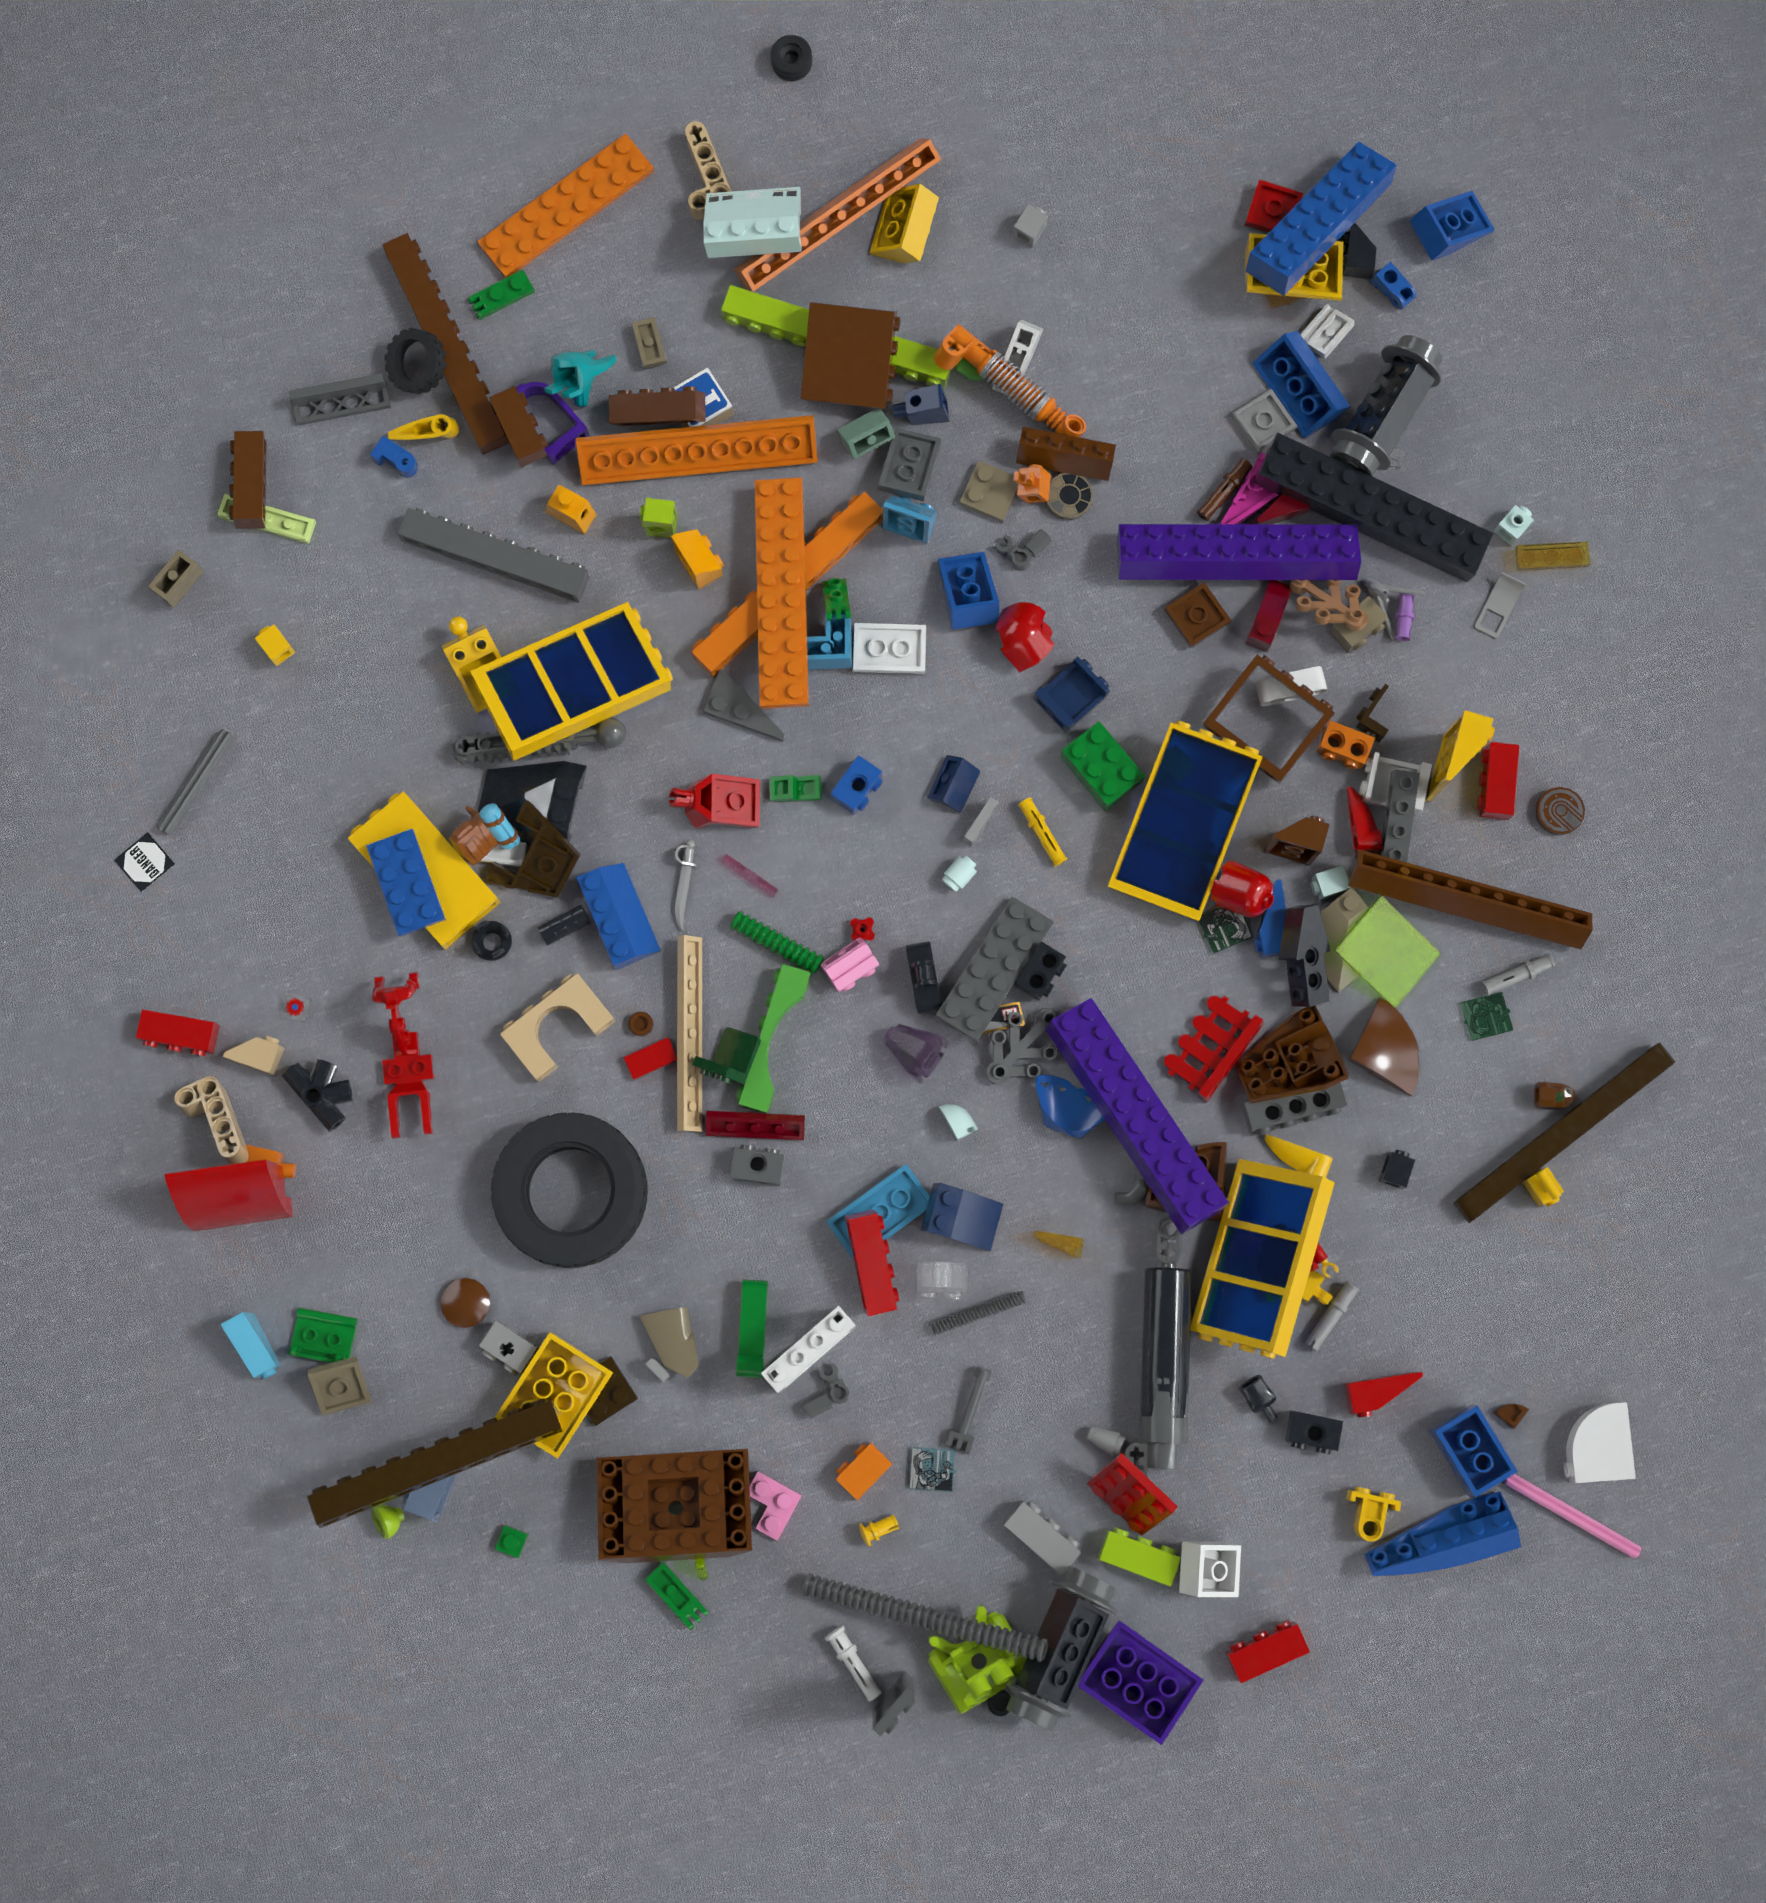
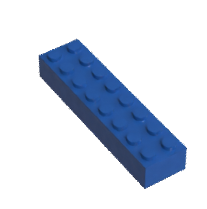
M1358 141L1249 253L1245 272L1284 296L1392 184L1397 164Z

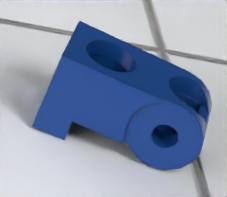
M1391 261L1370 281L1375 288H1379L1389 298L1390 302L1400 310L1416 297V292L1412 285Z
M382 436L370 453L374 463L381 466L385 461L395 467L403 477H412L417 473L418 465L414 456L385 436Z

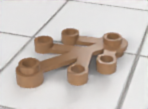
M1310 580L1290 581L1292 592L1296 594L1307 592L1320 600L1311 601L1309 597L1301 596L1297 599L1296 609L1300 612L1316 611V623L1321 625L1345 623L1346 627L1352 631L1362 630L1367 625L1368 615L1360 610L1358 598L1361 590L1357 585L1346 587L1345 597L1349 600L1348 608L1342 604L1340 593L1341 580H1327L1326 584L1330 589V595L1311 584ZM1329 611H1336L1339 614H1330Z

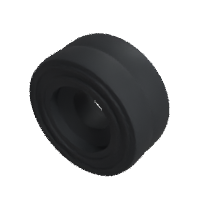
M786 35L774 43L771 49V65L775 74L786 81H798L809 73L812 67V50L805 39L797 35ZM790 53L796 54L798 60L794 63H789L785 60L786 55Z

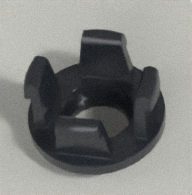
M484 920L475 926L476 929L472 935L471 946L480 958L487 961H496L508 954L512 945V937L505 925L497 921ZM491 933H495L501 938L500 947L494 951L488 950L484 946L485 937Z

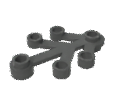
M1040 1009L1036 1015L1037 1022L1021 1040L1019 1026L1023 1022V1017L1018 1012H1010L1007 1015L1010 1052L1004 1058L1002 1044L1006 1041V1034L1002 1030L992 1031L990 1039L993 1042V1061L988 1064L986 1069V1075L991 1082L1002 1084L1010 1076L1027 1075L1028 1077L1036 1078L1041 1073V1068L1038 1064L1029 1063L1026 1066L1011 1065L1019 1058L1053 1060L1057 1056L1056 1048L1051 1045H1045L1043 1048H1028L1039 1034L1048 1027L1050 1022L1047 1023L1045 1021V1015L1051 1014V1020L1057 1017L1053 1009ZM1013 1015L1018 1016V1022L1015 1024L1011 1022ZM996 1033H1001L1002 1039L999 1042L995 1040ZM1048 1048H1051L1053 1052L1050 1057H1047L1045 1054ZM1031 1066H1035L1036 1073L1034 1075H1031L1029 1073V1069ZM999 1067L1003 1070L1001 1076H997L995 1073Z

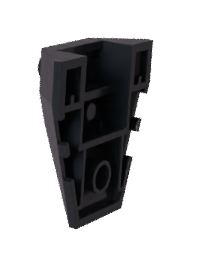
M557 761L488 769L478 812L480 813L482 808L488 804H496L503 811L511 826L516 829L520 841L527 843L531 847L537 832L515 821L524 802L528 800L570 842V827L578 792L583 787L587 765Z

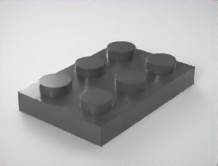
M895 428V438L891 441L878 484V490L924 502L941 445V438Z

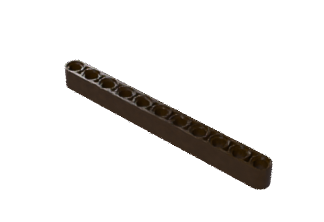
M1660 1042L1459 1197L1453 1203L1468 1223L1472 1222L1676 1061Z

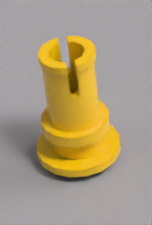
M894 1514L875 1523L871 1521L866 1527L862 1523L859 1524L861 1537L868 1547H871L870 1541L880 1540L879 1537L899 1529Z

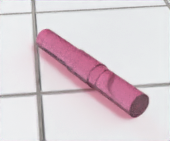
M728 854L722 859V863L770 896L774 897L778 892L776 887Z

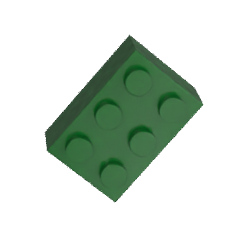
M1100 721L1061 751L1060 758L1105 812L1143 783L1145 778L1142 771Z

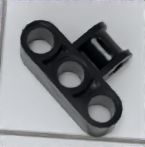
M927 941L906 945L917 1013L939 1011L942 1005L931 943Z

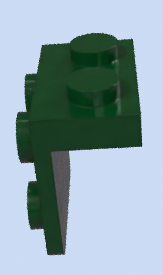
M727 1027L723 1032L713 1060L710 1061L695 1056L692 1065L701 1068L700 1074L714 1078L716 1074V1079L730 1084L731 1080L745 1084L761 1039L755 1035Z

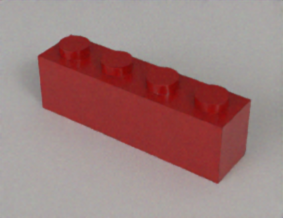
M873 1209L845 1216L864 1312L869 1317L897 1310L896 1302H899V1294L897 1288L892 1287L891 1278L895 1276L892 1264L887 1262L886 1254H889L890 1251L887 1239L883 1240L881 1230L885 1229L882 1215H878Z

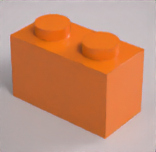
M871 1442L868 1446L863 1443L853 1453L856 1458L850 1464L845 1461L836 1471L839 1474L836 1480L856 1500L892 1465Z

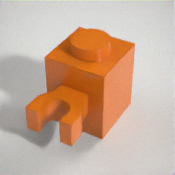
M1032 464L1029 465V468H1020L1019 471H1014L1013 481L1018 483V497L1026 503L1049 501L1051 474L1041 465Z

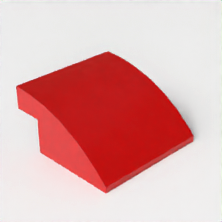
M267 1159L164 1174L176 1210L186 1226L194 1232L293 1217L291 1198L285 1194L283 1167Z

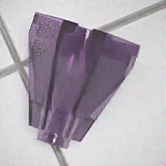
M901 1024L896 1027L892 1026L885 1035L886 1046L910 1077L918 1083L923 1082L922 1076L928 1078L943 1058L944 1053L940 1051L941 1048L944 1047L946 1049L948 1045L947 1041L936 1033Z

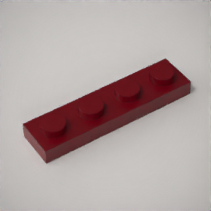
M706 1111V1136L804 1140L805 1115Z

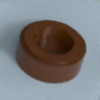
M636 1012L630 1017L629 1028L634 1035L644 1037L653 1030L654 1023L648 1013Z

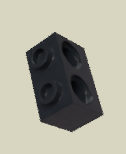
M1041 941L1017 979L1015 986L1039 1001L1042 996L1047 998L1054 987L1051 981L1055 975L1060 977L1067 964L1063 963L1066 956ZM1047 956L1052 957L1055 960V966L1052 968L1045 967L1042 959ZM1032 977H1038L1042 980L1043 986L1033 988L1029 980Z

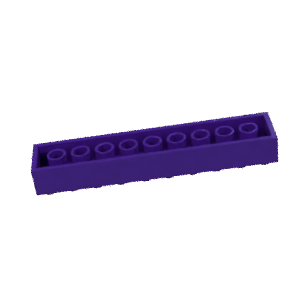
M1119 524L1116 542L1119 580H1357L1362 562L1357 525Z
M1090 998L1051 1020L1046 1028V1032L1180 1234L1183 1235L1221 1212L1228 1205V1200L1093 999Z

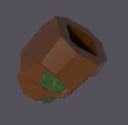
M1537 1082L1535 1084V1108L1563 1109L1570 1106L1575 1100V1091L1568 1085L1549 1082Z

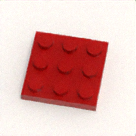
M1122 1453L1098 1471L1086 1483L1091 1487L1092 1492L1096 1496L1101 1497L1115 1514L1120 1515L1128 1523L1129 1527L1141 1536L1173 1514L1178 1507Z

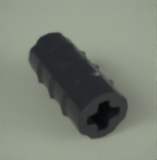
M579 905L538 926V929L548 946L577 930H581V928L591 924L582 905Z

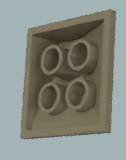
M1352 887L1320 912L1330 945V952L1324 953L1327 981L1337 993L1394 948L1369 907Z

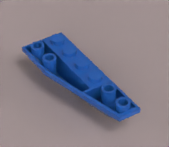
M1501 1491L1453 1505L1364 1555L1372 1576L1404 1575L1447 1569L1476 1562L1521 1548L1518 1527Z

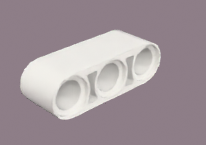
M1321 666L1289 672L1294 677L1293 682L1299 686L1304 684L1314 692L1312 696L1328 690ZM1272 676L1255 682L1260 706L1262 707L1301 699Z

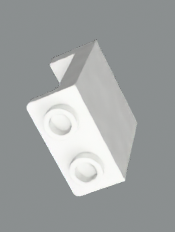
M1374 752L1371 758H1367L1364 766V772L1368 773L1366 781H1362L1359 795H1363V801L1369 805L1386 808L1391 771L1420 773L1414 815H1419L1423 811L1432 764L1424 762L1420 765L1380 757V753Z

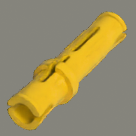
M1029 797L1020 802L1018 806L1029 822L1027 824L1029 829L1032 828L1054 867L1065 862L1067 857L1045 823V816L1039 813L1032 798Z

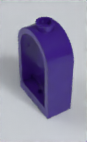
M542 382L521 383L516 387L518 393L523 392L526 399L534 395L549 397L575 425L549 447L544 448L547 454L546 457L554 465L576 447V438L590 436L588 428L558 393L548 394L545 392L544 388L549 386L548 384Z

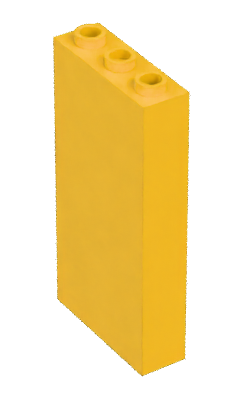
M404 791L400 794L396 793L389 798L388 804L383 809L375 810L369 816L370 820L364 825L359 824L350 832L351 836L348 839L374 868L366 845L409 829L414 830L446 918L445 921L426 927V929L446 950L501 902Z

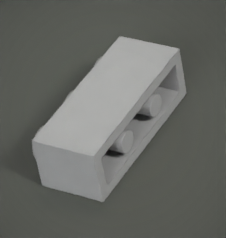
M1021 1501L1003 1525L1062 1576L1081 1554L1077 1549L1080 1544L1069 1534L1064 1538L1058 1532L1061 1527L1052 1519L1048 1518L1045 1521L1038 1514L1041 1510L1031 1501L1028 1504Z

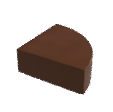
M1506 1404L1497 1408L1493 1414L1509 1427L1515 1429L1529 1409L1523 1405Z

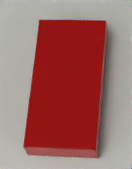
M668 1037L623 1057L633 1080L677 1061V1055Z

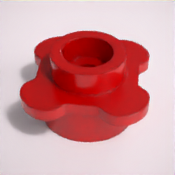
M870 917L864 920L853 918L850 921V926L853 929L851 939L855 941L860 937L863 940L872 941L875 938V934L872 931L874 920ZM860 928H865V931L861 932Z

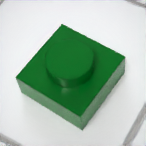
M504 1525L495 1550L520 1558L529 1534Z

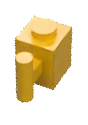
M1548 1167L1538 1170L1522 1182L1537 1206L1546 1204L1547 1207H1550L1560 1200L1559 1197L1564 1192Z

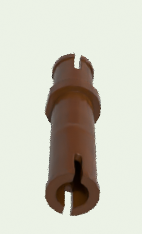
M1241 458L1230 473H1226L1223 476L1224 480L1202 507L1197 510L1199 517L1209 521L1210 517L1223 504L1231 492L1239 488L1241 485L1240 481L1253 467L1249 461Z

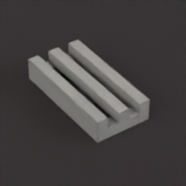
M991 797L989 798L964 836L963 842L972 847L997 809L998 801Z

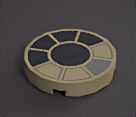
M1068 473L1059 474L1050 482L1049 501L1046 502L1047 507L1052 514L1065 520L1078 519L1086 514L1091 506L1093 498L1091 485L1082 476Z

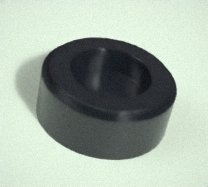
M1001 1690L988 1698L989 1710L996 1716L1007 1715L1010 1711L1006 1710V1706L1011 1695L1007 1691Z

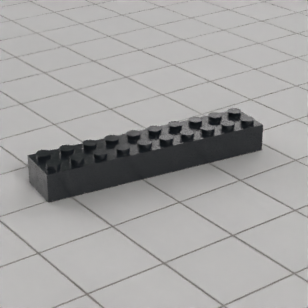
M1278 432L1272 439L1253 483L1278 495L1284 494L1310 506L1309 509L1343 525H1357L1358 532L1465 582L1470 581L1476 575L1494 534Z

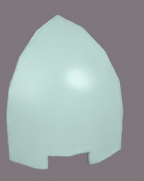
M954 1104L939 1106L957 1141L978 1130L974 1120L964 1108Z

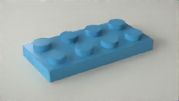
M905 1164L830 1218L826 1223L853 1259L845 1216L874 1209L878 1215H882L885 1229L881 1230L884 1240L924 1213L930 1196L908 1165Z

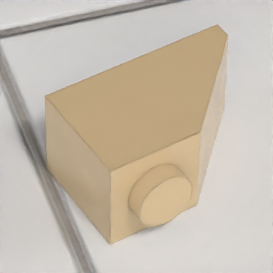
M265 1035L264 1039L255 1037L224 1052L223 1057L275 1075L285 1048L278 1045L279 1040Z

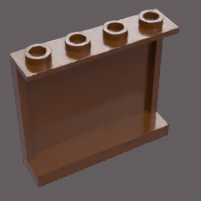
M810 302L801 399L883 409L887 408L888 404H892L893 389H889L890 379L894 380L896 366L892 365L893 355L896 356L898 351V341L894 340L895 331L899 332L901 317H897V311Z

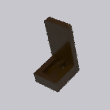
M1384 684L1381 689L1376 687L1369 698L1372 701L1368 709L1363 707L1356 717L1359 723L1355 728L1364 734L1374 737V742L1377 741L1378 743L1382 741L1389 729L1370 718L1369 715L1389 686L1387 684Z

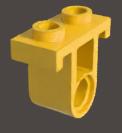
M1356 1486L1355 1491L1348 1490L1346 1500L1354 1502L1356 1497H1359L1354 1531L1363 1540L1376 1541L1382 1536L1388 1504H1391V1510L1400 1511L1402 1501L1394 1500V1494L1380 1492V1496L1370 1495L1371 1489ZM1368 1521H1371L1374 1525V1531L1370 1535H1366L1363 1531V1526Z

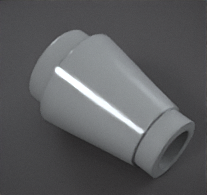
M1092 1426L1087 1440L1110 1456L1113 1454L1118 1456L1124 1446L1126 1437L1121 1436L1120 1432Z

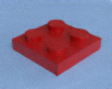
M1259 179L1244 225L1270 232L1302 200L1303 193Z

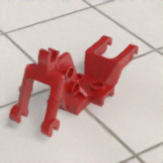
M418 972L409 973L406 985L385 988L384 976L374 978L375 987L373 988L372 1000L375 1003H384L386 1010L391 1009L392 1019H389V1030L392 1034L394 1059L382 1060L384 1084H396L387 1095L392 1139L401 1138L399 1133L398 1102L399 1097L407 1095L419 1096L424 1134H433L431 1127V1093L423 1082L435 1079L432 1064L433 1055H420L418 1032L406 1030L405 1018L401 1017L398 1008L403 1000L410 999L416 989H420Z

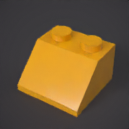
M698 529L671 536L674 551L698 590L723 576L722 567L724 564L718 554H712L709 549L712 545L705 534L701 536Z

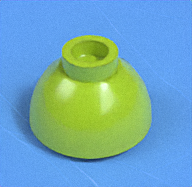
M378 1505L372 1509V1518L381 1537L387 1540L393 1537L398 1531L400 1523L405 1520L401 1508Z

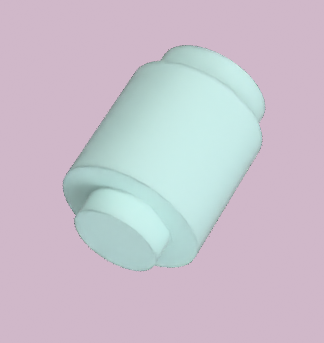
M958 856L944 872L945 876L942 878V881L953 891L957 892L959 888L963 889L977 873L974 869L976 864L967 856L964 858Z

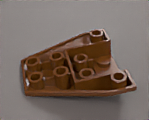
M1316 1005L1305 1007L1293 1013L1235 1064L1251 1104L1325 1090L1349 1078V1072Z

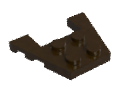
M526 800L515 821L537 832L527 855L517 873L494 862L484 883L502 885L510 889L528 890L527 892L558 898L581 854L530 801Z

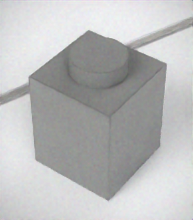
M1028 204L1014 226L1012 237L1033 248L1047 226L1048 215L1041 208L1032 207Z

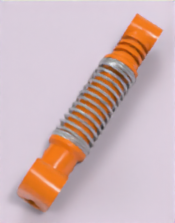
M958 324L944 338L934 354L935 363L944 370L953 369L964 358L977 369V374L983 379L987 377V382L992 381L991 386L997 385L995 389L999 387V392H1005L1004 396L1008 394V399H1013L1012 403L1016 401V406L1020 404V409L1025 408L1024 413L1029 408L1032 409L1028 416L1031 415V418L1036 422H1046L1045 426L1048 427L1050 425L1051 431L1055 429L1054 433L1081 438L1085 432L1086 423L1080 416L1075 414H1068L1066 416L1067 412L1065 410L1061 412V407L1057 408L1058 404L1055 403V398L1050 393L1046 394V390L1041 391L1042 387L1037 388L1038 383L1033 385L1034 381H1029V377L1025 378V373L1021 374V370L1017 371V366L1013 367V363L1008 364L1009 360H1005V356L1001 357V353L996 349L991 350L962 325Z

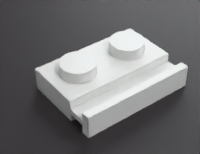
M1326 304L1300 335L1314 353L1326 359L1353 328L1354 320Z

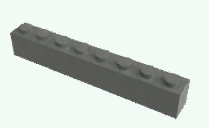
M416 508V510L407 509L398 532L402 542L572 601L580 602L589 579L588 572L583 565L576 562L568 564L563 562L562 558L552 554L549 557L542 555L539 550L533 547H527V549L519 547L518 543L510 539H505V541L496 539V536L490 532L483 531L479 533L473 531L474 528L463 523L460 526L453 524L450 519L443 516H438V518L430 516L427 511Z

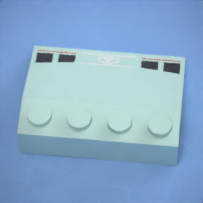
M800 187L707 193L704 214V246L708 258L802 252L800 237Z

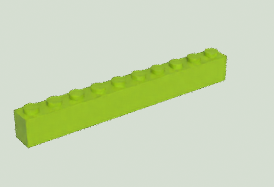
M729 286L721 309L722 319L726 323L733 326H738V324L745 326L755 333L765 332L778 340L784 338L800 347L806 345L809 309L736 286ZM895 336L894 341H898L897 355H893L892 365L896 366L895 373L903 375L905 379L910 381L919 380L925 382L928 386L941 384L942 388H945L951 370H944L937 366L934 361V354L937 349Z

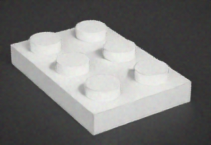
M854 623L853 672L925 674L926 625Z

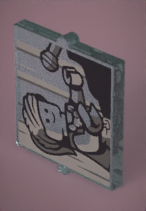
M911 1447V1463L908 1466L910 1471L909 1489L953 1492L954 1473H956L954 1468L955 1450Z

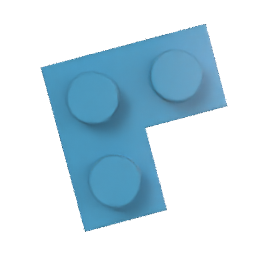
M841 614V619L837 620L836 615H832V620L827 621L826 617V636L807 637L808 670L852 668L851 618L846 619L845 614Z

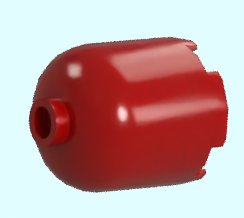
M1234 860L1228 861L1222 866L1221 870L1224 872L1220 880H1214L1211 890V900L1216 902V906L1249 918L1260 916L1266 909L1271 907L1274 896L1270 878Z

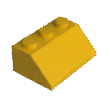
M921 184L902 187L887 197L884 201L869 253L904 264L920 261L939 197Z

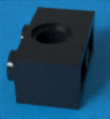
M1290 1411L1285 1440L1291 1441V1447L1306 1450V1445L1316 1447L1315 1452L1330 1455L1331 1450L1338 1451L1343 1421ZM1312 1426H1316L1319 1430V1437L1314 1441L1308 1437V1430Z

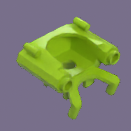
M979 1604L976 1606L975 1618L978 1620V1623L984 1621L986 1625L991 1623L993 1627L998 1625L1001 1629L1008 1628L1011 1632L1012 1628L1003 1614H998L995 1611L986 1616L987 1610L984 1605ZM931 1634L928 1637L931 1646L937 1647L928 1654L930 1657L928 1662L958 1714L967 1712L1006 1688L1005 1683L1011 1685L1017 1681L1027 1658L1022 1657L1020 1653L1019 1655H1014L1013 1651L1011 1653H1007L1005 1649L999 1651L998 1647L992 1649L991 1645H988V1647L983 1646V1643L978 1645L975 1641L971 1643L967 1640L963 1643L952 1644L936 1634ZM979 1653L985 1655L987 1659V1664L982 1669H976L972 1665L973 1656Z

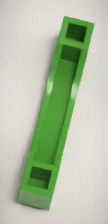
M782 964L781 970L776 969L773 983L776 984L774 993L769 992L765 1006L769 1007L766 1016H761L758 1029L762 1030L759 1037L761 1043L745 1085H740L736 1099L740 1100V1107L759 1113L769 1112L775 1093L768 1070L770 1041L783 1016L794 1005L804 999L811 978V972Z

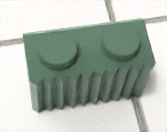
M879 408L866 413L864 416L837 430L843 446L854 459L895 438L889 419Z

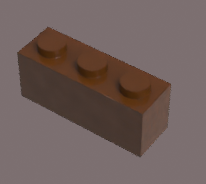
M513 386L489 397L520 466L524 467L546 457L547 454L544 448L548 447V444L543 434L538 435L535 430L538 423L533 412L527 413L525 406L529 404L524 393H518L516 387Z

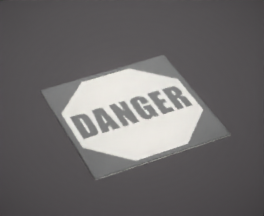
M148 832L114 860L141 892L175 865Z

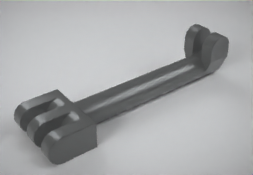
M977 1366L974 1375L976 1381L958 1431L950 1430L946 1447H951L954 1438L958 1440L955 1450L960 1451L962 1443L965 1442L967 1445L965 1446L964 1453H970L975 1437L968 1435L985 1383L989 1381L991 1370Z

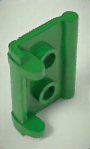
M299 1307L292 1343L287 1355L330 1363L350 1358L358 1318Z

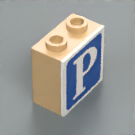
M708 368L674 387L675 391H682V387L693 386L697 387V391L705 393L706 422L679 423L681 428L715 425L734 415L730 401Z

